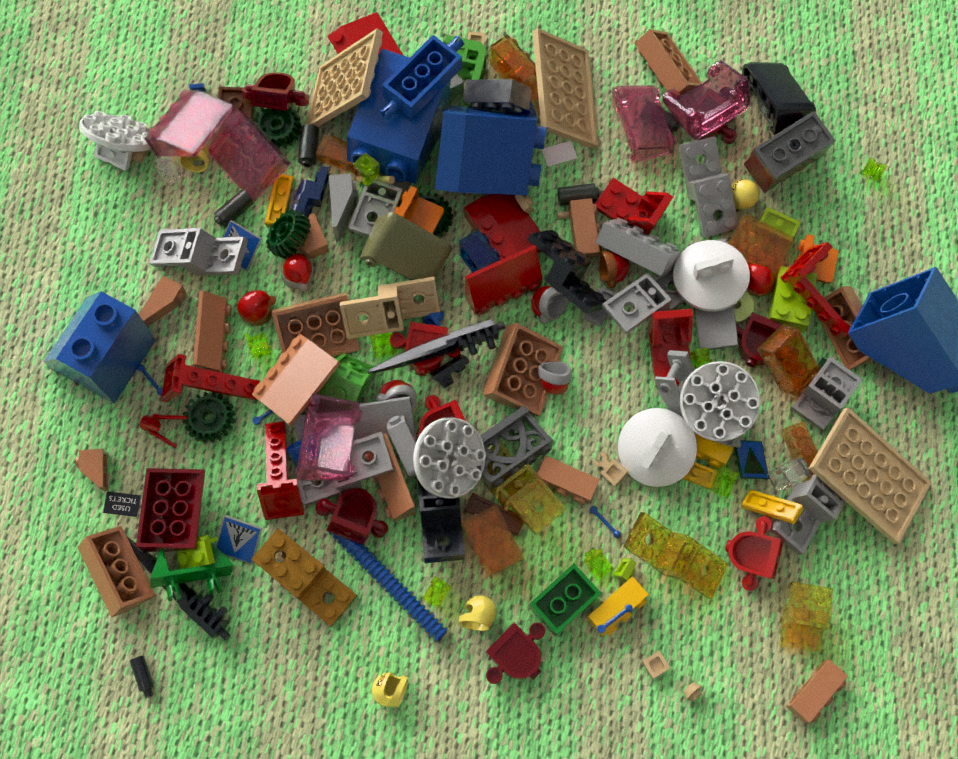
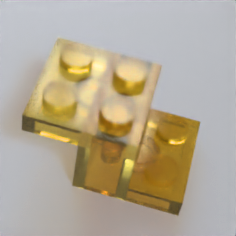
M798 582L790 583L789 603L783 605L779 646L821 652L823 631L830 629L833 588Z

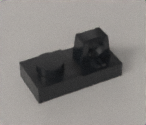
M461 354L429 374L433 380L439 382L443 388H446L454 383L451 373H458L466 368L465 365L470 362L467 356Z

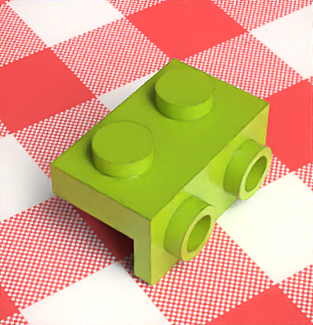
M766 207L757 227L760 228V233L767 236L770 233L776 235V240L786 244L787 241L792 242L801 222Z
M209 534L197 537L196 549L176 551L180 569L215 563L211 543L218 541V538H210Z

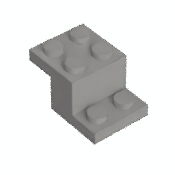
M829 357L790 409L823 431L834 415L843 408L863 379L832 357Z

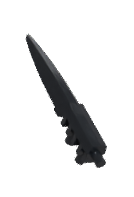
M490 319L453 331L450 334L406 350L368 370V374L392 370L444 354H451L457 348L462 352L464 348L468 347L470 354L476 355L478 351L475 345L478 344L480 346L485 341L490 350L496 347L494 339H498V331L505 329L504 322L495 324Z
M128 538L136 557L148 572L152 574L157 559L149 552H144L137 548L136 543ZM179 583L181 599L176 600L174 592H172V598L180 605V608L211 638L220 636L223 640H228L231 635L225 629L229 621L223 619L228 609L221 606L217 612L215 607L211 608L209 606L214 598L213 595L207 593L203 598L201 594L197 595L185 583ZM161 586L167 592L166 586Z

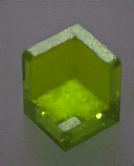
M392 332L370 335L375 358L397 352L390 345L389 339L393 334Z
M245 333L253 359L272 354L265 333L250 337L249 333Z
M720 466L710 492L728 498L739 473Z
M434 576L423 599L440 609L452 590V586Z

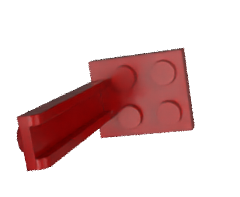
M825 242L808 248L780 279L784 283L789 282L793 286L794 291L803 297L806 305L816 312L819 320L830 328V332L837 338L849 335L850 327L805 277L817 268L815 265L818 262L825 260L829 256L828 252L833 247L829 242Z
M178 354L166 364L160 400L162 402L168 403L181 394L183 386L257 400L252 393L260 383L259 380L188 366L185 364L186 355Z
M285 421L266 423L267 483L257 484V493L264 519L270 520L304 515L297 479L288 480Z

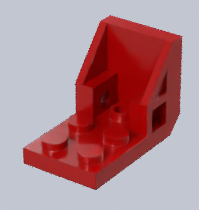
M612 178L595 204L597 211L611 220L621 218L628 222L627 225L640 227L644 230L643 233L650 235L666 211L673 196L666 192L647 191L642 196L620 181Z
M692 309L653 312L648 323V337L654 381L656 376L667 377L671 369L667 357L669 350L688 352L691 361L689 345L692 341Z

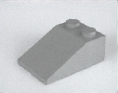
M351 173L329 175L332 225L336 242L340 241L355 208V199H358L356 180H352Z

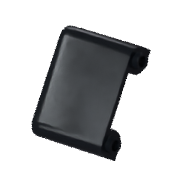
M750 62L743 65L740 85L744 91L749 90L750 92L754 90L768 110L766 117L772 119L773 126H770V130L774 135L811 112H816L814 103L803 92L789 72L787 65L773 62Z

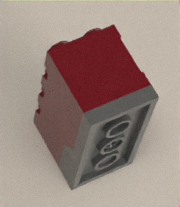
M815 111L754 148L744 166L762 191L766 193L780 182L785 181L796 172L804 169L810 163L823 157L836 140Z

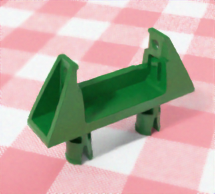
M211 543L215 563L169 571L164 549H161L150 577V588L166 586L168 601L172 602V592H174L176 600L181 599L179 583L207 579L209 594L213 595L214 586L219 594L222 592L219 577L231 575L233 564Z

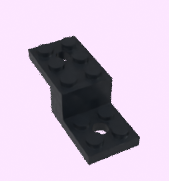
M553 230L531 233L527 240L554 261L545 281L586 314L603 309L602 304L607 301L604 299V296L599 292H595L587 282L581 280L591 264L586 255L575 250L570 242L561 239L559 234Z
M418 480L424 562L435 563L465 560L459 497L442 498L429 493ZM442 541L448 542L446 545H439Z

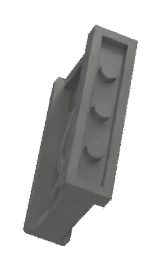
M522 406L480 435L486 453V461L481 478L490 490L495 487L499 488L506 482V479L511 476H517L526 465L531 466L540 455H546L552 450L553 439L549 437L529 414V410L525 406ZM523 422H526L532 430L526 432ZM514 431V435L517 436H509L508 433ZM532 435L538 436L541 439V444L533 447L531 443L536 442V440L533 438L527 439V437ZM500 438L507 441L520 440V447L516 457L497 456ZM490 445H494V446H495V450H494V452H493L492 454H491L492 449H488V448H487V447H489ZM491 462L493 463L492 471L495 468H499L501 472L496 475H490L487 472V466Z

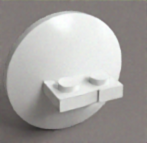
M95 111L94 114L84 115L80 120L79 129L81 133L96 143L94 157L109 162L125 171L130 167L133 152L149 150L155 143V136L147 128V124L135 122L127 115L115 116Z
M716 240L700 241L687 247L677 258L673 270V282L679 296L690 306L703 311H721L735 305L744 296L750 279L749 267L743 255L733 246Z
M724 361L711 362L698 367L687 377L680 394V409L685 422L696 434L713 441H728L743 435L754 424L760 409V394L752 376L740 366Z
M652 408L637 413L624 425L618 440V454L622 465L629 471L628 474L632 478L648 486L662 487L676 483L690 471L697 455V441L694 431L687 425L682 416L668 409Z
M442 418L429 424L420 434L414 448V470L419 482L429 493L442 498H457L468 493L480 480L485 465L486 453L479 433L471 424L458 418Z

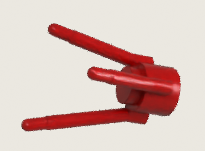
M145 415L140 420V428L176 448V444L157 433L161 427L159 419L186 420L188 417L181 415Z

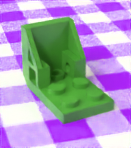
M446 35L445 44L448 45L455 36ZM461 38L464 46L456 52L462 56V69L457 73L458 76L463 80H483L486 71L487 49L482 42ZM465 103V106H467V108H470V105Z
M346 353L337 357L336 360L341 364L319 390L311 411L356 405L376 373L368 374V370L374 366Z

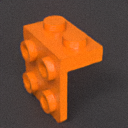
M410 186L409 190L405 191L402 196V204L400 207H396L394 213L433 234L444 213V208L418 197V188Z
M807 234L804 240H800L798 246L800 254L797 259L808 248L817 245L813 244L815 235ZM834 248L828 252L829 256L825 260L815 265L817 268L812 273L817 274L816 281L832 283L838 257V250Z

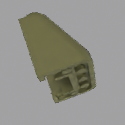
M389 212L376 218L360 258L371 267L382 264L409 280L428 277L436 278L449 257L452 246L404 217Z

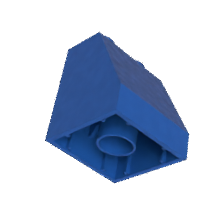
M381 49L374 69L375 76L370 86V96L359 103L347 136V161L362 170L373 169L387 176H393L397 182L407 181L416 184L441 134L443 112L448 108L451 80L412 119L401 110H398L387 121L380 114V111L389 103L383 97L382 84L409 57Z
M450 105L443 112L435 190L460 193L527 195L529 185L539 187L542 164L532 163L533 148L544 150L547 127L536 126L537 116Z
M931 268L869 292L848 331L849 336L859 351L929 394L945 389L948 393L958 392V299L938 268Z
M100 291L85 299L43 362L50 369L115 404L136 372L137 366L142 363L156 339L135 309Z

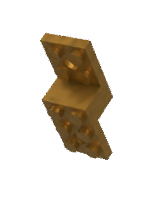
M279 528L251 559L331 627L357 597V594L326 570L324 565ZM280 551L286 554L283 562L275 560V555ZM326 593H332L335 596L331 604H326L323 601Z

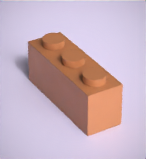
M592 198L572 200L569 202L568 211L574 249L584 253L586 258L597 257L600 251H602V246L595 243L598 237L597 233H599V223L595 222V215H597L596 204H593Z
M546 455L535 478L538 481L537 484L541 487L556 489L555 492L565 497L567 495L574 497L573 500L583 505L585 503L589 504L600 480Z
M830 659L824 660L786 707L804 723H814L820 717L821 713L819 711L823 706L827 707L833 701L832 695L844 688L848 675Z

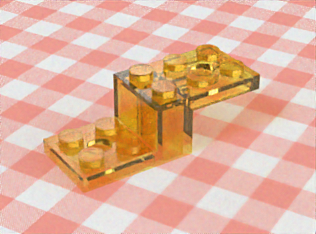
M499 441L500 447L497 456L513 457ZM495 446L490 448L492 449L491 454L494 452ZM490 462L487 466V472L490 475L498 474L492 471L493 463ZM529 464L506 479L500 486L490 490L506 511L511 507L534 535L538 534L566 511L564 505ZM480 478V480H481V481L485 484V486L490 490V488H489L488 485L485 483V481H484L482 478ZM533 503H541L543 510L540 512L535 511Z
M640 512L623 546L664 576L680 579L708 599H712L728 566L727 562L689 535L672 532L645 512ZM647 535H650L651 541L647 545L646 537ZM703 567L706 568L705 576H702Z

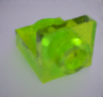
M364 153L353 164V167L361 173L362 183L367 187L380 175L379 162L367 153Z
M593 548L588 551L583 561L596 581L614 569L602 553V548L598 550Z

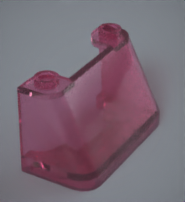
M722 60L710 66L707 72V81L680 96L676 89H671L662 94L665 106L684 131L695 140L743 113L749 107L748 79Z
M623 85L612 88L611 102L613 108H616V113H619L627 137V146L632 154H629L632 164L671 154L674 151V146H676V138L674 135H671L659 100L660 91L654 85Z
M312 393L305 415L296 472L297 480L341 481L353 477L355 465H351L350 455L354 427L356 422H360L362 410H359V402Z

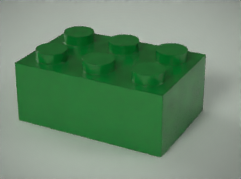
M573 563L540 593L528 607L556 637L602 593Z

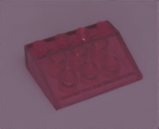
M185 90L170 105V109L159 118V122L149 130L148 135L144 139L156 156L195 157L231 113L234 106L198 90Z
M238 108L223 121L208 149L213 159L240 189L249 194L254 202L291 164L251 118Z

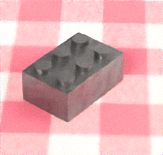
M513 79L466 80L463 102L469 104L470 108L495 110L498 112L511 110L510 112L522 113V111H529L532 88Z

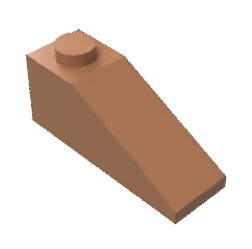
M164 276L161 277L139 314L147 327L183 302L186 296L184 287Z

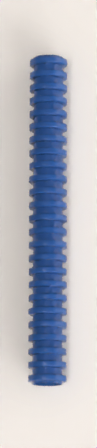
M329 532L335 540H338L339 544H342V548H346L347 553H351V557H355L354 560L356 562L359 561L360 566H364V570H368L367 573L369 575L372 574L373 579H377L376 582L378 584L381 583L382 588H386L385 591L389 592L391 597H394V601H398V605H402V609L407 610V614H411V618L416 619V623H420V627L425 628V632H429L430 637H434L435 642L439 641L448 632V629L443 627V623H439V619H435V615L430 614V610H426V606L421 605V601H417V597L412 596L413 593L411 591L408 592V588H404V584L402 582L399 583V579H395V575L390 574L391 571L389 569L386 570V566L382 565V562L378 561L377 557L368 551V547L365 548L364 545Z

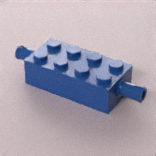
M432 35L382 84L383 97L389 103L380 111L381 116L388 121L398 110H401L412 119L462 69V56L456 52L464 46L463 40L459 39V36H455L446 45L436 36Z

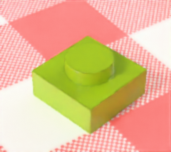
M622 558L613 576L620 580H628L634 574L637 563L632 559Z

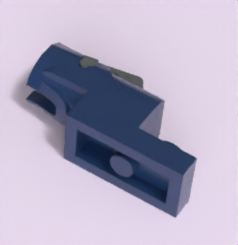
M321 166L320 172L316 173L315 182L302 180L298 189L292 190L289 211L291 209L301 211L308 218L314 206L321 207L329 181V167Z

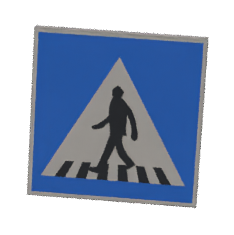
M230 220L223 238L245 237L248 239L241 268L248 271L262 238Z
M224 515L216 547L224 555L253 564L251 559L256 553L262 528Z

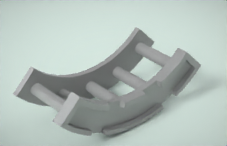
M669 350L667 357L671 369L667 377L656 376L655 381L660 396L669 410L682 416L680 409L682 386L695 369L690 361L688 352ZM675 377H676V379H677L678 382H679V386H678V387H677V384H676ZM740 436L728 441H715L727 446L741 447Z

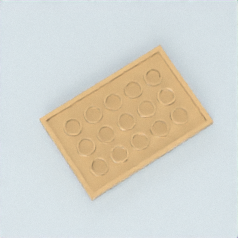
M539 28L533 31L541 126L547 127L546 132L590 148L597 147L598 139L589 51Z
M375 29L320 66L306 124L320 127L370 96V86L375 76L374 69L378 62V52L382 45L383 32L381 30Z
M850 408L843 409L808 468L893 544L901 541L932 483Z

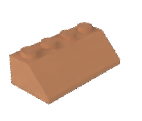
M649 29L635 43L638 53L648 62L647 66L650 70L654 71L657 81L665 87L666 94L671 99L681 100L684 96L690 95L704 87L667 32Z
M842 286L824 298L851 328L862 304L852 286ZM820 321L847 369L851 370L874 360L859 351L849 335L837 338L830 332V328Z
M199 291L193 365L194 367L223 373L227 369L225 352H228L229 342L226 340V335L230 333L228 316H231L232 307L226 298L206 291Z
M384 434L394 471L373 477L374 482H379L381 487L378 489L381 501L385 500L387 503V507L384 509L388 519L392 518L393 522H397L415 515L416 511L387 434ZM372 452L365 454L366 461L371 462L374 459Z
M122 526L86 536L77 547L111 618L126 613L156 596L153 589L150 588V583Z

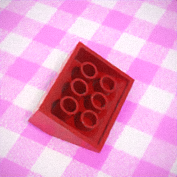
M378 12L342 25L327 36L337 54H339L375 29H379L383 34L381 39L382 45L378 55L381 49L403 55Z
M490 194L464 207V217L495 262L533 246L527 240L529 235L541 232L530 215L521 208L514 197L516 195ZM536 247L537 253L542 252L541 250H539V249Z
M533 245L465 276V297L474 315L479 313L480 315L485 314L494 306L500 307L511 298L518 299L529 290L533 292L540 288L543 278L536 246Z

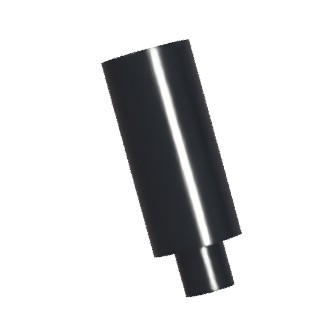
M139 656L131 659L130 664L139 692L144 693L145 699L152 697L151 689L154 688L145 657Z

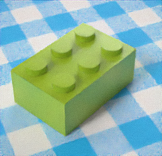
M780 266L775 273V284L772 290L767 318L787 326L788 330L803 333L809 326L811 308L806 305L803 297L794 291L793 286L789 282L784 283L780 279L789 269V267ZM807 274L805 277L815 287L817 274Z

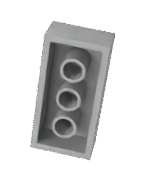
M621 218L603 223L595 243L660 276L673 270L675 262L681 253L680 250L676 249V245L669 242L664 243L656 235H647L643 233L644 230L637 226L631 227L627 225V221Z

